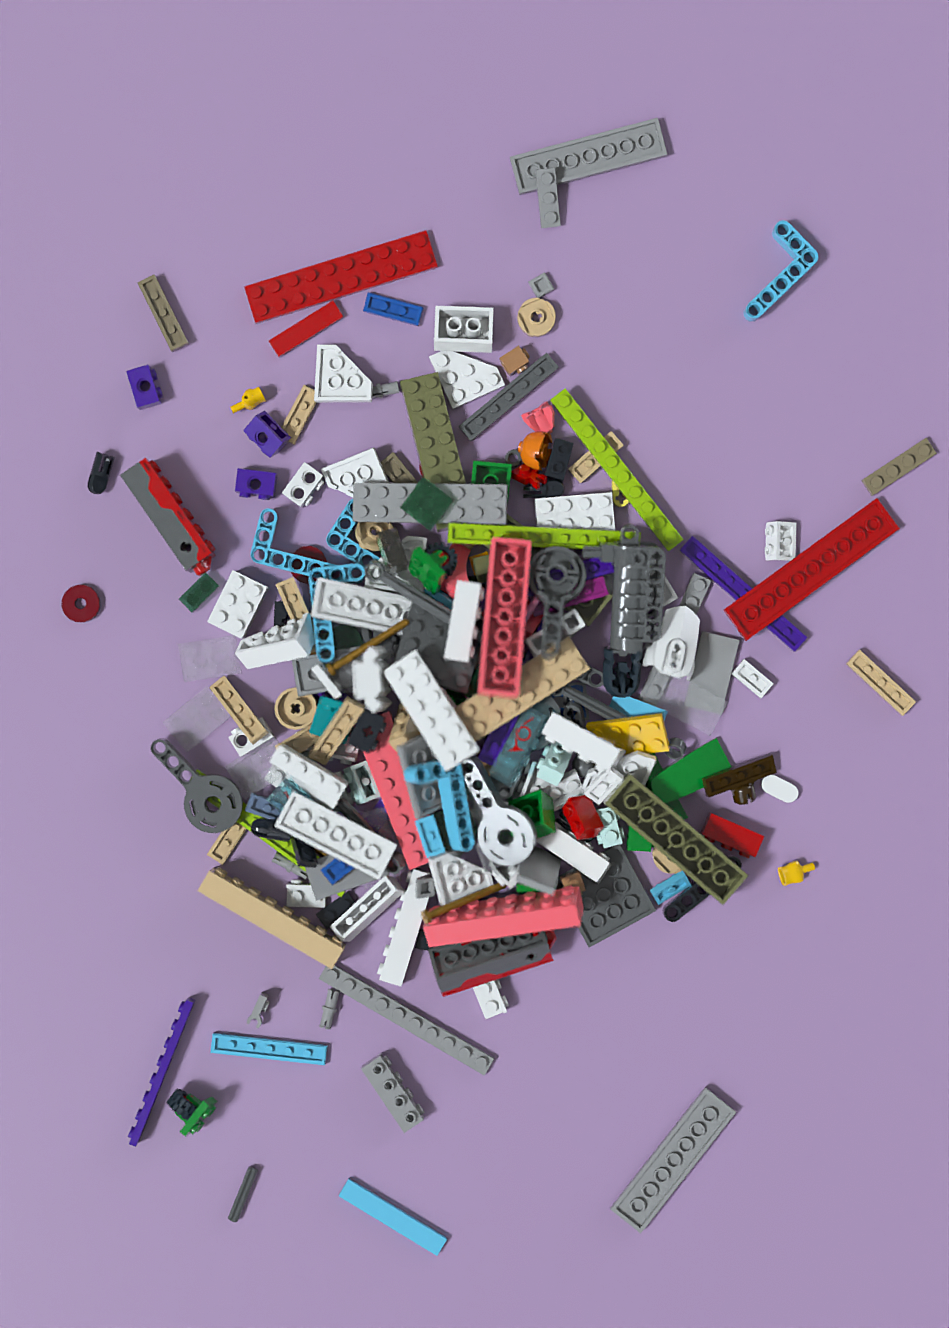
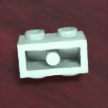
M557 741L555 744L551 743L550 746L544 748L542 755L545 757L540 758L536 767L539 769L536 777L555 786H558L572 756V753L562 749L563 745Z
M367 760L343 769L344 780L349 782L351 798L357 805L380 797Z
M608 806L597 808L596 811L604 825V828L596 836L598 845L602 844L603 848L623 844L624 832L622 827L618 828L617 820H620V817Z

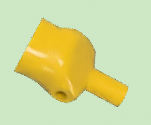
M256 387L254 389H247L242 395L241 402L230 406L233 414L244 408L253 410L259 404L266 402L260 388Z
M792 861L785 866L778 867L780 881L783 886L803 882L804 873L815 870V866L813 863L801 866L799 861Z

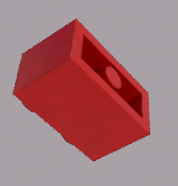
M586 795L569 797L563 805V814L566 816L577 840L596 837L604 828L591 799Z

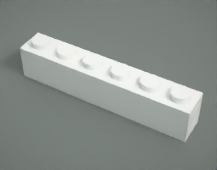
M414 868L413 872H408L406 882L409 885L400 898L403 901L402 908H397L394 919L398 921L396 927H391L389 937L392 940L390 945L386 944L383 956H386L385 963H380L377 972L380 975L379 980L402 986L421 925V911L426 909L429 897L416 898V879L431 874L430 872Z

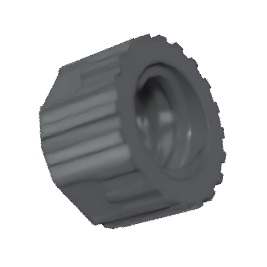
M510 450L505 455L506 464H512V467L519 466L522 461L517 450ZM512 454L518 457L515 463L509 460V456Z

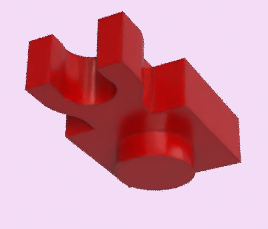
M524 463L511 471V478L524 485L530 483L534 488L539 489L540 482L543 484L547 483V476L538 474V470L532 469Z

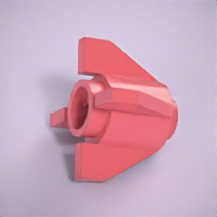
M547 401L531 412L521 415L523 421L535 432H553L552 429L555 427L554 410Z

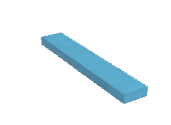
M213 1033L210 1053L325 1065L327 1045Z
M348 1178L338 1195L436 1256L447 1240V1237Z

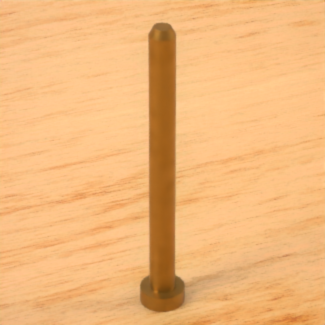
M408 619L401 620L333 664L327 663L326 667L330 674L334 676L337 674L336 670L365 653L370 646L378 645L408 626Z
M496 883L434 910L421 911L422 919L425 924L431 923L432 918L506 888L507 885L502 886Z

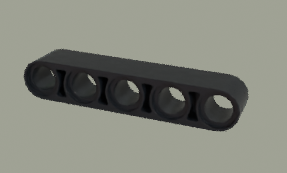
M733 855L726 856L730 860H736L737 866L741 869L742 864L737 857ZM694 881L691 886L669 901L663 907L662 913L668 921L675 922L710 894L707 891L698 893L697 887L699 884ZM686 895L692 898L689 905L682 904V898ZM671 907L677 910L674 917L667 916V910Z

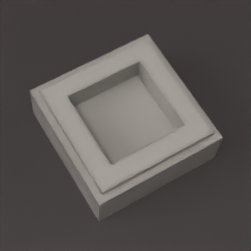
M545 272L528 281L536 298H541L554 290Z

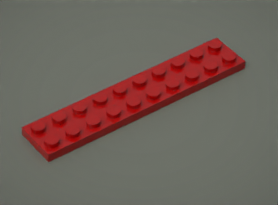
M427 230L253 283L244 286L254 321L258 324L438 268Z
M876 498L734 601L723 611L745 641H747L900 528L878 498Z

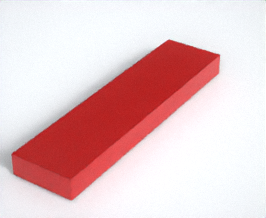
M332 300L268 341L280 358L344 317Z

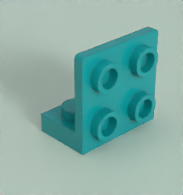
M320 696L309 733L321 736L343 703ZM350 731L341 742L342 744H346Z

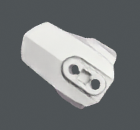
M678 606L665 611L660 638L656 642H647L642 647V659L639 660L641 667L655 666L662 674L679 679L687 676L686 681H690L695 667L694 657L700 619L690 608Z

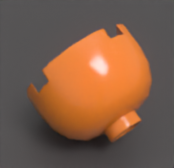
M542 431L532 432L523 441H520L518 452H520L521 459L525 465L540 471L547 466L552 450L548 449L549 443H552L550 433Z

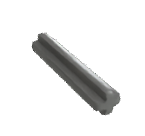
M249 1166L228 1216V1220L232 1222H237L258 1172L256 1168Z

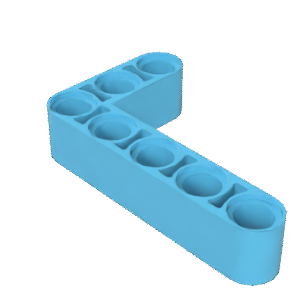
M779 221L772 230V236L794 260L748 303L743 312L745 319L748 321L758 320L818 260L817 251L787 221ZM777 228H784L786 230V234L780 235L777 231ZM791 241L798 242L800 247L798 249L792 248ZM804 255H810L813 262H806ZM790 269H798L799 275L793 276L790 273ZM776 282H784L785 289H779L776 286ZM764 294L770 295L771 302H765L762 296ZM749 308H756L758 311V315H751L749 313Z
M352 499L347 503L328 533L326 542L333 550L355 564L362 565L365 569L366 566L362 563L365 556H371L373 560H379L380 558L370 551L362 549L359 544L348 538L358 523L353 522V512L351 511ZM348 519L351 521L348 529L341 528L342 520ZM338 535L341 541L338 545L330 543L332 536ZM351 545L357 548V552L353 556L346 553L347 548Z
M268 508L261 512L250 555L254 562L309 576L310 568L313 564H319L321 567L338 566L271 549L278 515L274 510ZM268 512L274 514V520L271 523L264 521V515ZM262 531H267L270 535L269 539L265 542L259 539V534ZM257 550L264 551L265 557L262 560L255 559L254 555ZM277 554H281L284 558L283 563L280 565H276L273 562V558ZM295 559H300L303 563L302 567L298 570L292 567V562ZM340 572V576L334 580H340L343 574ZM319 573L315 574L313 577L323 578V575Z
M347 564L312 569L309 573L312 606L317 583L313 581L315 574H322L323 579L346 584H358L365 579L363 566L360 564ZM353 570H361L362 575L359 578L352 577L351 573ZM339 571L343 576L340 580H334L332 574ZM313 617L318 659L323 664L331 663L335 659L332 621H320ZM323 630L329 632V638L326 640L319 638V633ZM323 650L331 651L332 654L329 659L321 658Z
M438 758L408 766L404 772L405 780L408 783H427L438 780L450 848L454 851L472 850L474 847V836L461 763L448 771L444 770Z

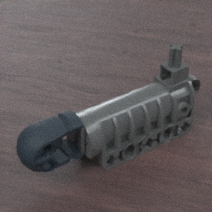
M632 524L622 527L620 541L600 542V546H583L582 552L583 557L599 558L601 562H611L614 566L610 646L604 647V657L606 659L603 661L602 679L606 691L610 695L619 698L629 697L638 689L641 678V662L639 660L642 659L643 642H656L661 636L666 555L664 550L654 542H640L639 531ZM628 528L635 530V536L631 539L625 537V531ZM657 632V634L653 635V638H650V635ZM613 653H619V656H627V653L632 654L631 669L627 667V662H618L614 668V671L617 672L615 677L612 672L614 664Z

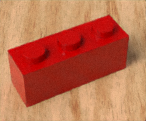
M710 812L700 832L702 835H705L704 838L709 842L719 841L722 843L721 847L730 851L735 848L740 851L739 855L748 859L750 856L756 857L764 839L763 835Z

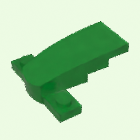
M714 738L687 753L681 759L675 760L665 768H662L656 757L655 764L645 785L650 792L685 820L688 816L679 798L704 788L703 777L731 768V765L717 738Z

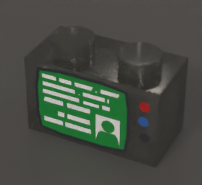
M397 528L379 532L376 541L387 572L394 574L407 570L409 562Z

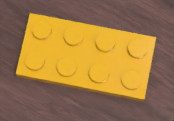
M662 713L587 722L586 724L587 730L594 733L596 737L611 742L616 748L626 750L624 756L635 751L648 754L666 752L670 749Z

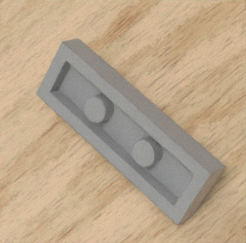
M555 167L536 169L541 228L561 226Z

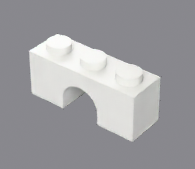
M576 609L562 617L560 641L585 626ZM548 627L546 629L547 632L550 634H555L557 632L556 629L553 627ZM542 630L524 642L534 658L540 655ZM546 646L545 650H548L552 646Z

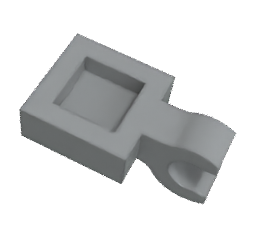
M263 992L260 994L252 1014L247 1019V1024L252 1019H256L258 1021L256 1028L261 1026L262 1018L260 1013L262 1011L266 1012L270 1003L267 1000L268 994Z

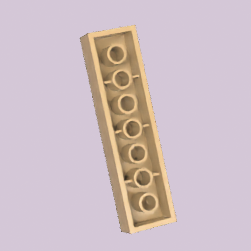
M568 636L560 641L559 652L554 660H545L540 654L521 666L519 696L517 699L477 696L476 694L454 708L474 742L579 677L588 671L589 667ZM551 647L546 652L553 653L555 649Z
M220 867L209 870L197 890L198 892L330 969L334 967L346 946L337 935L332 937L326 933L327 930L322 926L317 925L315 927L310 924L311 920L302 915L298 917L293 914L294 910L291 908L277 905L278 901L270 896L265 898L260 895L261 891L253 886L250 888L243 885V880L237 877H229L226 870Z

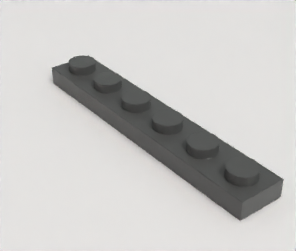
M546 352L459 425V428L470 441L474 440L559 368L558 365Z

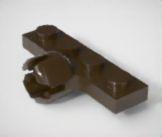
M769 753L703 777L702 781L706 796L710 798L731 790L734 803L746 805L748 804V799H750V803L754 802L756 799L754 782L777 773L774 757Z

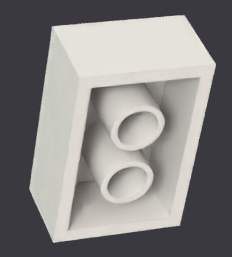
M435 307L434 351L492 353L493 308Z
M232 570L207 622L244 639L269 588Z

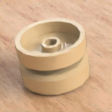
M296 687L287 689L276 700L274 708L276 717L283 726L289 729L298 730L312 724L318 701L313 695L298 697ZM295 705H300L299 712L294 711Z

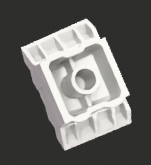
M370 646L363 654V660H352L353 697L356 700H365V705L373 713L385 711L392 704L386 697L392 689L389 687V681L383 673L384 670L390 667L384 660L390 652L383 646Z

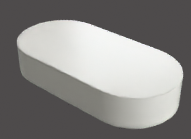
M775 775L766 776L761 781V787L764 792L784 802H793L798 797L796 786Z

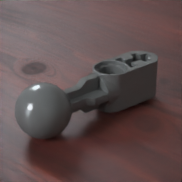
M574 700L569 701L564 708L563 716L578 724L580 728L586 729L582 705ZM576 753V757L572 761V769L577 771L579 777L585 778L587 771L594 768L596 763L591 760L587 763L578 758L580 754Z

